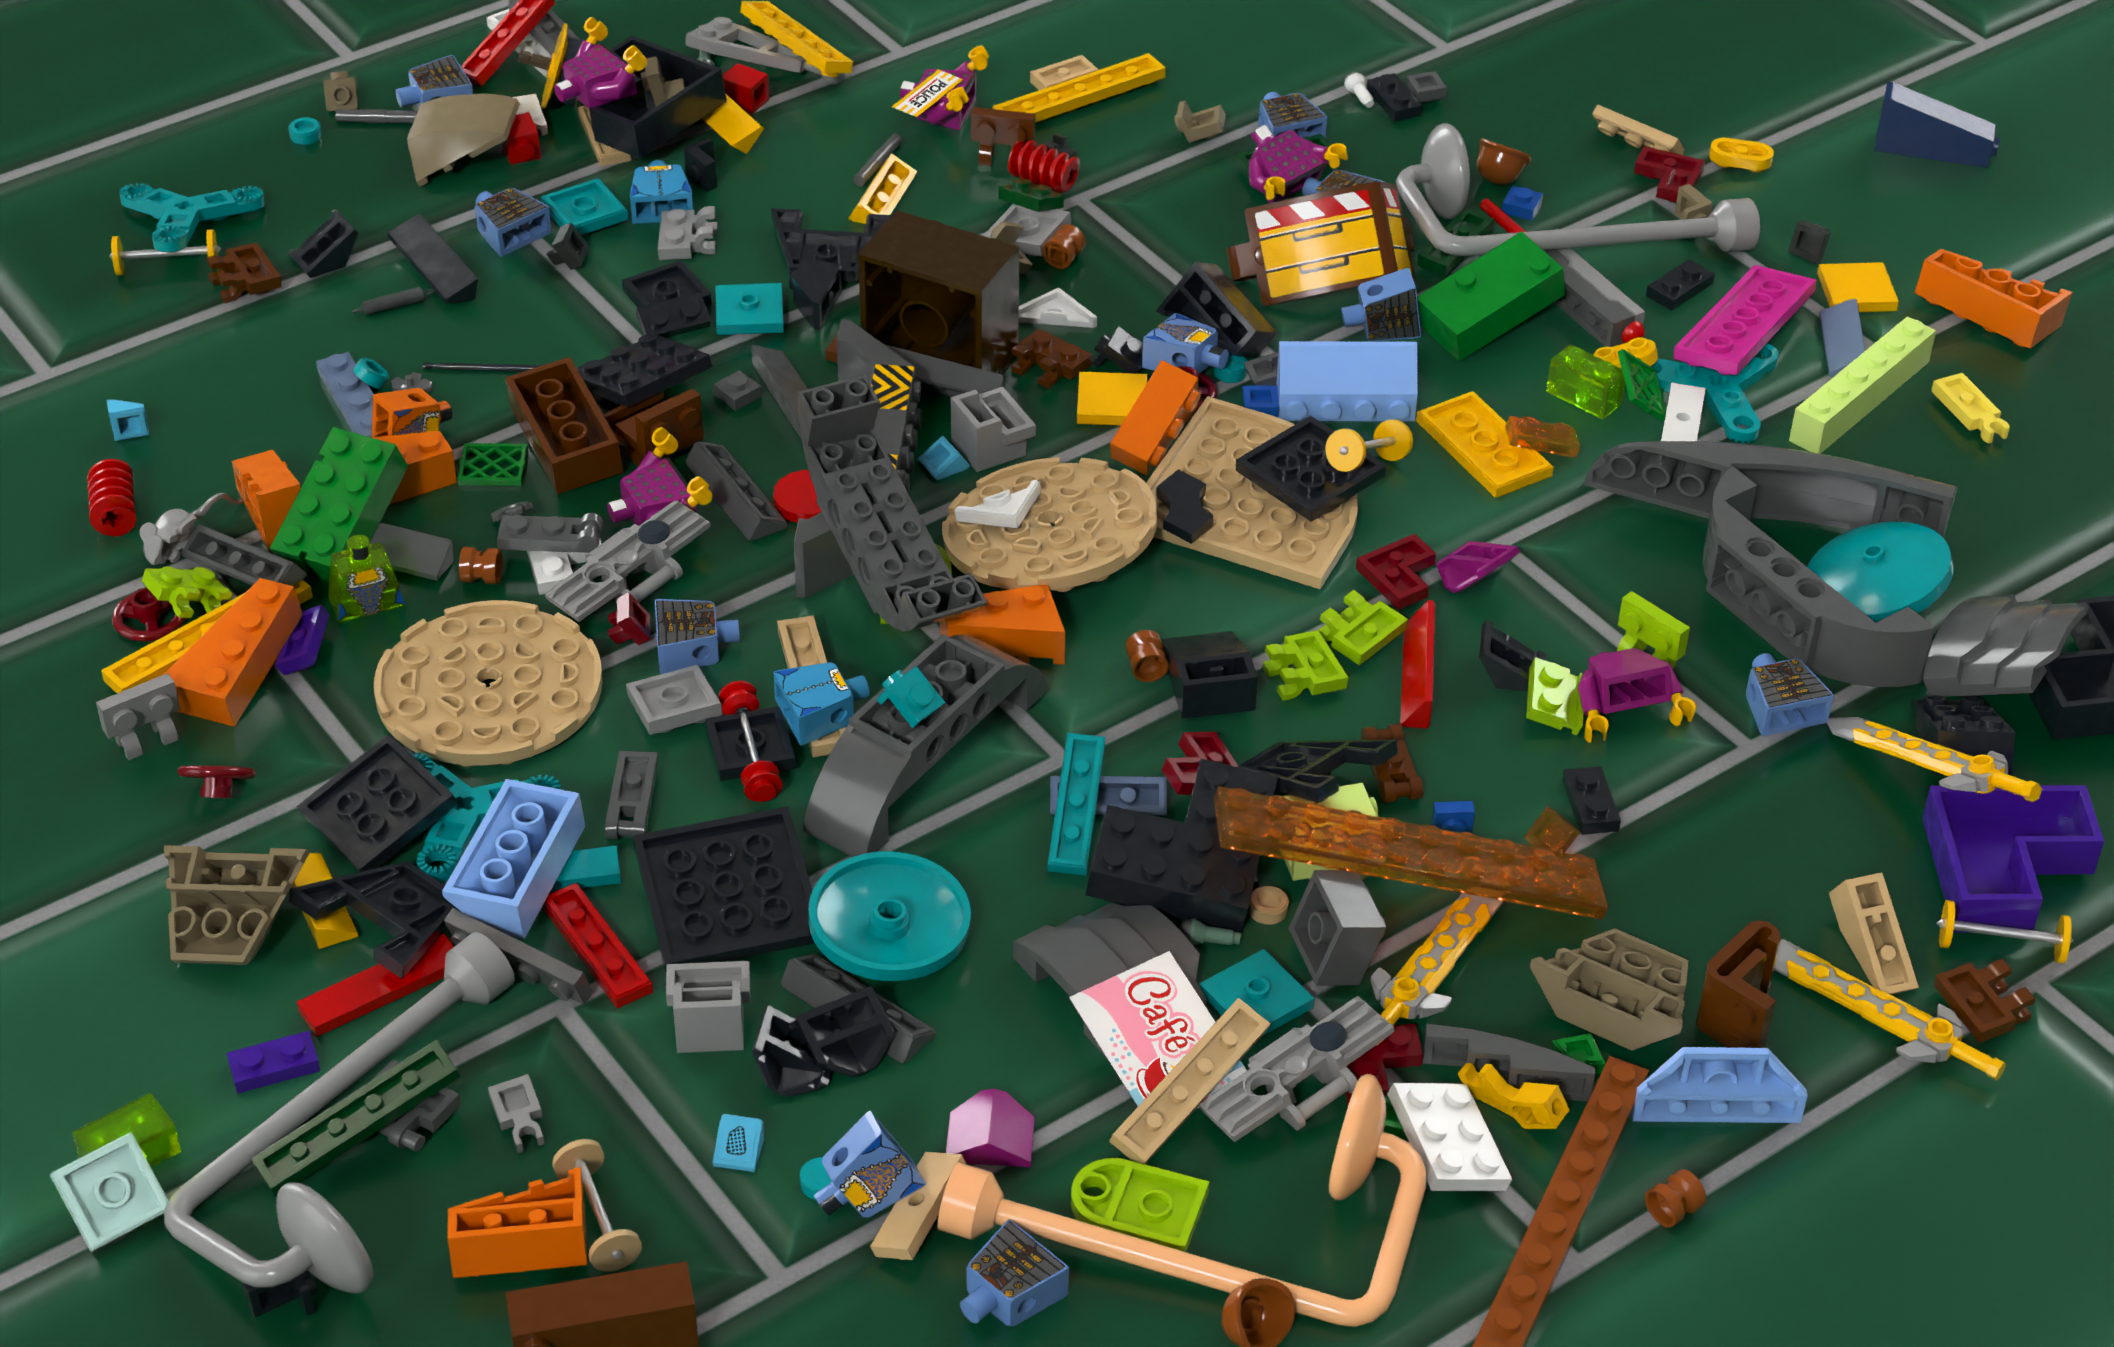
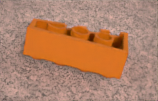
M1939 249L1924 260L1915 294L1925 298L1930 304L1940 305L1954 312L1956 316L1962 319H1969L1982 325L1985 330L1998 333L2011 339L2014 344L2029 349L2062 326L2073 293L2071 291L2061 288L2058 294L2043 289L2045 283L2031 279L2030 283H2025L2011 277L2012 272L2001 268L1985 270L1982 269V262L1944 249Z
M260 578L164 673H168L175 683L180 710L176 712L233 727L236 726L303 615L294 586Z

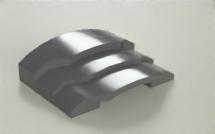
M2014 594L1977 596L1964 600L1945 618L1930 648L1923 676L1929 695L1948 697L2033 693L2047 672L2045 665L2059 657L2072 629H2075L2081 619L2087 614L2089 609L2087 603L2052 604L2051 600L2017 602Z
M1111 902L1085 916L1077 915L1056 927L1045 925L1013 941V959L1036 983L1051 976L1070 997L1170 951L1205 1007L1207 1006V999L1196 982L1200 960L1199 952L1186 936L1152 905L1121 906ZM1084 1022L1085 1036L1106 1057V1055L1104 1054V1052L1102 1051L1099 1044L1097 1043L1094 1036L1092 1035V1033L1090 1032V1030Z

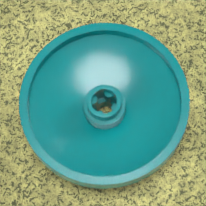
M1900 521L1873 523L1847 531L1825 544L1816 552L1807 568L1817 574L1818 577L1875 623L1908 606L1916 613L1923 611L1946 591L1954 571L1950 548L1940 534L1923 525Z
M890 851L871 852L851 857L836 864L819 879L810 897L808 923L816 946L831 962L852 974L873 980L906 981L932 974L948 965L957 957L969 935L971 908L962 885L950 872L938 864L908 853Z

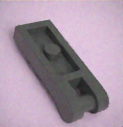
M587 513L582 518L502 515L497 536L498 549L590 553L599 545V534L602 530L603 519L596 513Z
M619 751L606 816V839L618 840L619 836L647 833L658 768L657 752ZM621 817H634V820H621Z

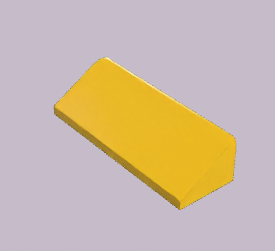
M726 94L727 102L701 119L731 146L747 154L764 130V127Z
M891 153L848 219L865 224L869 214L890 215L917 172Z
M309 853L291 885L292 888L333 879L322 854ZM346 906L319 920H315L303 912L319 949L358 937L357 930Z

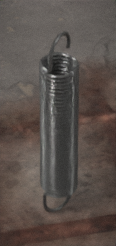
M420 287L362 301V308L353 310L352 313L364 310L366 315H371L424 301L423 292L432 291L426 293L428 295L433 293L434 290L422 291Z

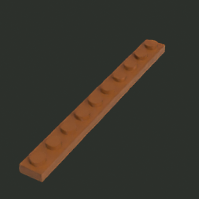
M1609 1056L1472 1347L1526 1346L1632 1115L1637 1087L1648 1078V1069Z

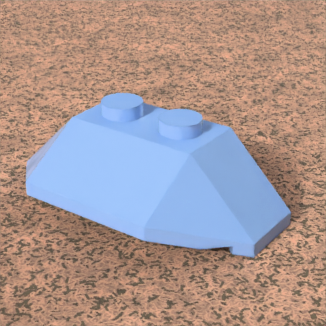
M1682 1047L1637 1087L1632 1119L1633 1121L1801 1123L1808 1095L1806 1088L1768 1048Z

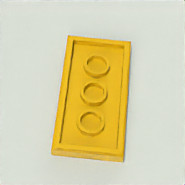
M1474 391L1417 411L1416 422L1495 498L1553 475L1554 467Z

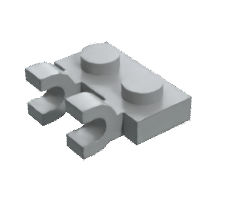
M715 206L703 207L697 215H695L694 210L673 209L662 211L658 241L659 260L692 258L693 252L715 254V241L703 240L706 238L711 239L713 235H717V222L705 221L707 219H715Z
M168 673L96 702L103 732L108 739L115 737L118 746H123L128 760L143 755L134 728L151 722L154 732L159 731L160 739L164 746L179 740L170 714L180 710L175 683Z

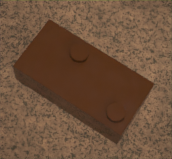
M571 357L505 377L510 408L557 494L623 473L619 442Z
M687 1261L505 1292L513 1347H699L695 1302Z

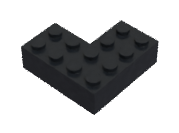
M632 35L610 50L624 59L623 54L626 49L634 45L642 52L646 59L657 56L664 82L682 78L685 84L683 90L656 107L651 90L645 91L643 87L641 73L646 72L645 68L640 71H634L636 94L589 108L595 141L641 159L663 143L670 141L672 137L681 131L691 127L707 114L712 113L716 108L727 102L722 69Z
M2114 595L2078 599V603L2086 602L2089 608L2087 614L2070 633L2080 651L2060 653L2059 657L2046 664V674L2034 692L2028 693L2053 740L2114 734Z
M1200 759L1185 823L1107 805L1085 895L1127 906L1152 905L1164 915L1185 920L1195 918L1205 925L1232 929L1234 932L1241 933L1250 903L1277 777Z

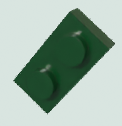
M1014 179L1012 184L999 186L998 199L1037 212L1064 208V195L1051 191L1049 186H1034L1027 179Z

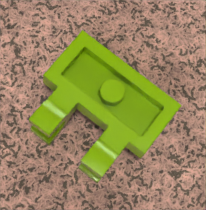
M168 566L162 569L146 568L141 580L158 601H169L179 618H192L194 611L189 606V601H200L208 613L220 607L222 600H231L233 594L221 584L212 571L202 567L194 569H176Z
M1352 590L1344 597L1343 601L1349 607L1341 612V616L1332 608L1323 612L1320 620L1325 625L1318 631L1324 640L1332 641L1331 647L1360 666L1404 632L1408 619L1380 600L1371 605L1358 592Z
M1633 591L1622 598L1618 626L1626 630V634L1621 639L1617 651L1631 648L1644 651L1648 644L1655 648L1652 656L1668 662L1673 669L1676 661L1686 653L1690 627Z
M1318 630L1285 636L1283 645H1266L1265 652L1270 661L1263 662L1262 668L1268 677L1280 674L1285 685H1279L1277 693L1282 701L1297 697L1306 688L1310 690L1312 695L1347 689L1349 677ZM1293 664L1295 668H1288V666Z

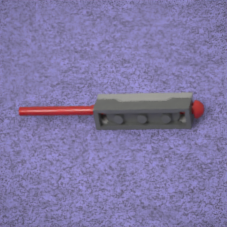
M1488 198L1482 200L1480 209L1489 217L1494 218V221L1508 233L1526 232ZM1571 248L1543 250L1564 268L1565 295L1554 303L1605 347L1628 343L1632 339L1639 337L1644 338L1645 329L1643 322L1645 311L1640 306L1634 303Z

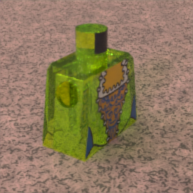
M354 535L347 540L348 550L335 552L331 556L329 601L338 623L406 606V601L382 543L370 544L368 537Z

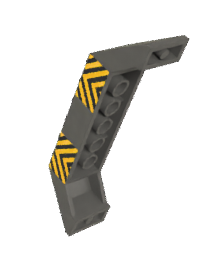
M841 319L837 336L838 381L866 375L880 401L874 430L909 494L910 475L907 473H913L914 452L911 451H917L918 430L915 429H921L922 408H918L916 403L921 400V381H915L914 365L851 320ZM822 512L809 519H799L794 539L796 598H807L854 575Z

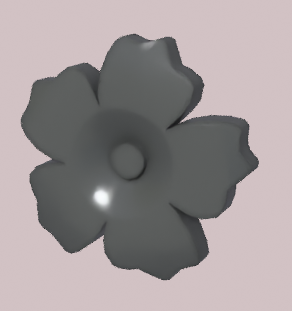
M416 372L406 375L405 380L399 377L391 380L392 391L420 388L428 393L432 390L433 386L432 381L422 379L421 373Z
M517 502L497 509L491 513L493 522L500 521L502 515L523 514L524 510L534 507L531 502Z

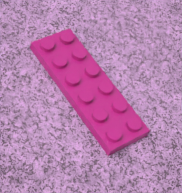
M1754 265L1674 347L1673 359L1686 362V364L1694 367L1703 366L1711 368L1724 375H1737L1815 292L1816 279Z

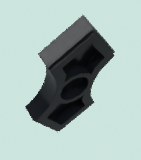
M1178 469L1156 487L1157 499L1164 503L1169 510L1168 515L1163 519L1164 530L1192 544L1213 526V516L1206 512L1200 504L1206 494V483Z

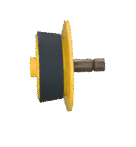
M566 23L562 26L551 58L535 53L531 54L525 50H521L518 62L529 63L531 66L547 70L541 108L546 107L551 96L560 101L555 93L554 86L565 81L563 65L577 55L583 42L582 39L569 37L567 39L568 24ZM574 97L562 103L573 107L577 99Z

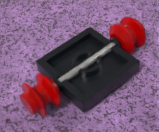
M747 681L731 682L724 686L719 693L723 716L705 718L706 731L720 781L741 778V782L744 785V793L748 799L755 802H766L775 798L782 790L779 771L796 769L795 755L787 727L779 706L759 710L760 704L756 697V689L751 683Z

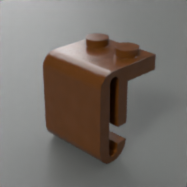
M692 388L664 402H660L664 398V391L630 407L621 405L604 413L606 421L619 442L620 451L634 464L639 466L649 450L654 451L656 448L652 442V434L660 427L665 428L678 442L677 450L672 454H664L663 459L670 458L692 447L695 442H702L704 440L701 395Z
M1760 920L1749 923L1707 964L1696 1025L1701 1032L1727 1048L1766 1047L1776 1000L1768 996L1781 940L1780 931L1771 923Z

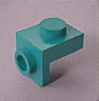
M917 666L905 674L898 670L882 683L885 690L876 699L880 705L890 700L912 728L946 703Z

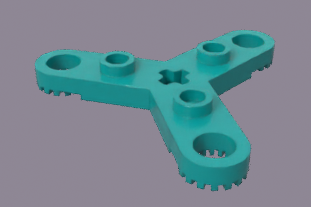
M136 183V186L129 184L130 187L126 185L120 190L121 204L124 207L152 215L155 219H160L156 225L157 229L152 234L154 249L160 252H175L184 249L200 221L209 219L220 221L226 219L229 215L258 210L265 205L263 190L261 188L257 189L255 186L253 188L248 186V189L244 186L242 189L237 188V190H233V192L222 190L191 197L161 188L155 190L144 183L140 186L139 183Z
M1766 343L1756 354L1757 357L1754 356L1737 375H1724L1711 368L1694 367L1686 364V362L1681 363L1660 358L1651 367L1656 370L1660 388H1664L1665 392H1670L1671 383L1706 388L1704 399L1718 424L1722 425L1725 436L1729 437L1731 441L1735 439L1734 442L1736 443L1741 441V444H1744L1746 441L1748 444L1758 438L1761 423L1744 395L1743 390L1762 379L1763 375L1767 372L1774 371L1777 366L1779 352L1774 346ZM1760 354L1762 358L1763 356H1765V359H1760L1757 357H1759ZM1637 371V373L1639 374V376L1641 377V379L1644 381V379H1643V377L1641 376V374L1639 373V371ZM1738 424L1740 427H1742V424H1744L1745 428L1746 426L1748 427L1747 429L1738 428Z
M415 752V755L412 756L443 784L458 802L454 808L432 825L425 839V845L416 859L419 869L440 883L449 880L505 781L471 788L442 765L438 766L429 756L426 757V754L422 753L419 755V752ZM546 774L544 777L538 775V778L532 776L530 777L531 779L519 781L561 790L558 779L555 780L553 776L549 778V775ZM434 861L447 862V864H443L444 867L439 866V869L437 867L432 869V866L428 867Z

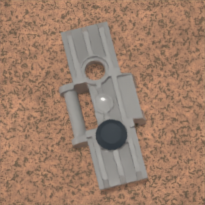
M678 500L673 501L641 525L634 524L630 528H623L585 555L586 564L555 585L552 590L545 594V597L578 622L612 598H615L617 603V598L628 592L640 602L669 580H677L683 575L682 568L671 556L710 528V522ZM638 566L653 574L629 591L626 577ZM601 576L602 582H592L594 578Z
M1357 996L1314 1026L1310 1027L1307 1024L1302 1028L1295 1027L1249 1058L1248 1071L1208 1097L1207 1100L1199 1104V1107L1234 1142L1277 1113H1280V1116L1293 1128L1300 1130L1306 1125L1305 1120L1347 1091L1353 1093L1357 1079L1346 1066L1394 1033V1027ZM1312 1074L1322 1084H1327L1297 1106L1293 1105L1296 1103L1293 1088ZM1266 1085L1268 1094L1260 1096L1253 1093L1257 1087Z

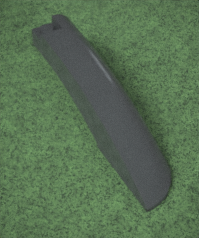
M1651 441L1621 444L1605 451L1594 461L1584 482L1585 486L1709 519L1714 490L1720 478L1730 467L1734 466L1757 485L1751 518L1798 521L1848 530L1880 522H1910L1926 526L1940 534L1943 538L1946 534L1951 509L1957 493V486L1850 459L1787 448L1708 441Z

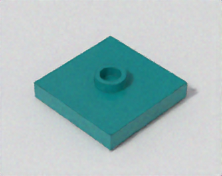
M599 178L541 197V202L549 206L550 216L559 227L572 222L581 235L628 220V210Z
M782 283L716 285L717 335L784 332Z
M1265 949L1199 983V987L1205 995L1207 1002L1221 1016L1238 998L1271 1023L1264 1035L1314 1008L1315 998Z

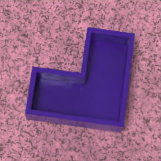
M2040 785L2042 788L2040 798L2034 802L2025 800L2022 796L1997 787L1990 793L1982 794L1951 790L1942 786H1930L1922 820L1944 900L1955 902V920L2034 931L2043 901L2036 875L2095 873L2104 839L2086 785ZM1953 930V933H1972Z

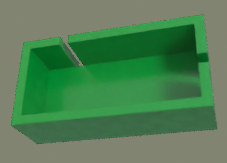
M332 427L319 452L322 461L315 460L270 549L274 555L296 564L307 573V576L313 577L315 573L320 580L327 582L332 580L337 585L347 587L346 582L349 580L347 577L355 573L358 567L356 566L358 560H354V557L342 559L340 552L369 545L408 468V464L395 444Z

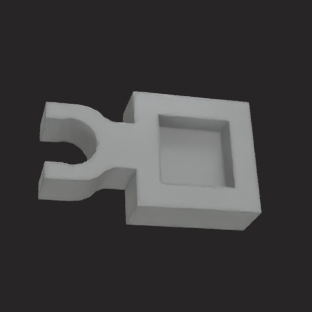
M526 1074L487 1087L501 1130L514 1127L512 1134L517 1153L523 1152L521 1138L526 1134L534 1135L537 1138L538 1146L543 1145L544 1138L540 1126L533 1121L542 1117V1111L529 1075Z

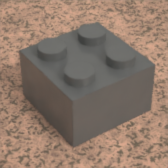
M1314 870L1288 929L1315 985L1337 986L1360 984L1367 968L1371 964L1372 957L1380 940L1384 937L1386 925L1358 870Z

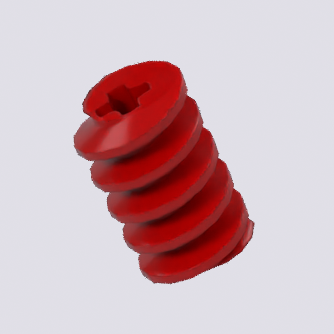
M1021 140L1016 142L1008 160V170L1011 175L1030 180L1035 185L1049 186L1054 192L1059 194L1068 192L1077 179L1080 168L1078 157L1073 156L1069 159L1067 153L1062 152L1058 154V150L1054 148L1048 150L1044 144L1037 147V142L1034 140H1030L1026 144Z
M120 459L101 460L93 465L87 476L90 523L96 531L103 535L112 537L122 536L130 532L136 523L133 471L128 463Z

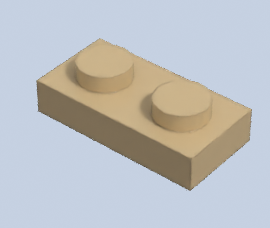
M1083 55L1031 71L1030 82L1038 90H1042L1098 71V68Z

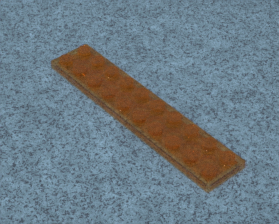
M1218 786L1214 796L1220 847L1601 920H1603L1608 909L1595 860L1582 854H1567L1552 851L1542 846L1531 847L1516 844L1506 839L1495 840L1479 837L1469 832L1448 831L1433 825H1417L1402 822L1392 817L1381 818L1366 815L1356 810L1345 811L1329 808L1319 803L1298 802L1278 795L1267 796L1248 792L1242 788L1231 789Z

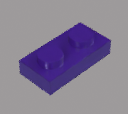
M322 604L302 611L301 619L281 649L275 666L283 675L298 670H306L315 664L330 616Z
M309 1031L226 1053L237 1094L320 1071L318 1058Z

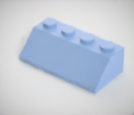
M1279 341L1276 380L1279 402L1278 418L1286 421H1302L1311 415L1318 421H1386L1391 419L1415 421L1418 395L1417 342Z
M506 779L442 890L443 897L461 912L513 938L524 940L585 828L580 794Z

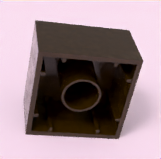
M897 210L858 253L860 328L885 345L994 372L1003 376L1017 358V356L1012 354V348L1018 345L1019 247L999 239L988 238L942 224L936 220H928Z

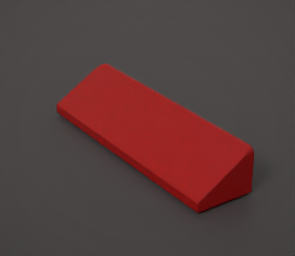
M1428 600L1408 620L1406 630L1403 632L1400 724L1403 727L1428 729V726H1430L1433 703L1435 603L1433 600Z

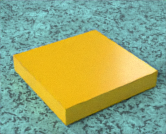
M1883 262L1819 264L1817 274L1830 307L1850 299H1857L1859 312L1897 311L1899 301Z
M1079 372L1077 424L1122 425L1147 384V374Z

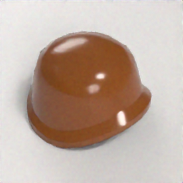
M1484 138L1479 140L1480 150L1476 168L1483 179L1499 186L1512 184L1531 162L1530 155L1525 152Z
M1267 1278L1253 1279L1243 1286L1237 1287L1230 1293L1223 1307L1222 1327L1224 1334L1232 1343L1239 1347H1277L1288 1334L1294 1322L1295 1303L1293 1295L1284 1284Z

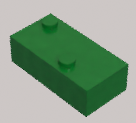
M1521 231L1418 295L1417 303L1420 326L1460 362L1565 295L1564 268Z

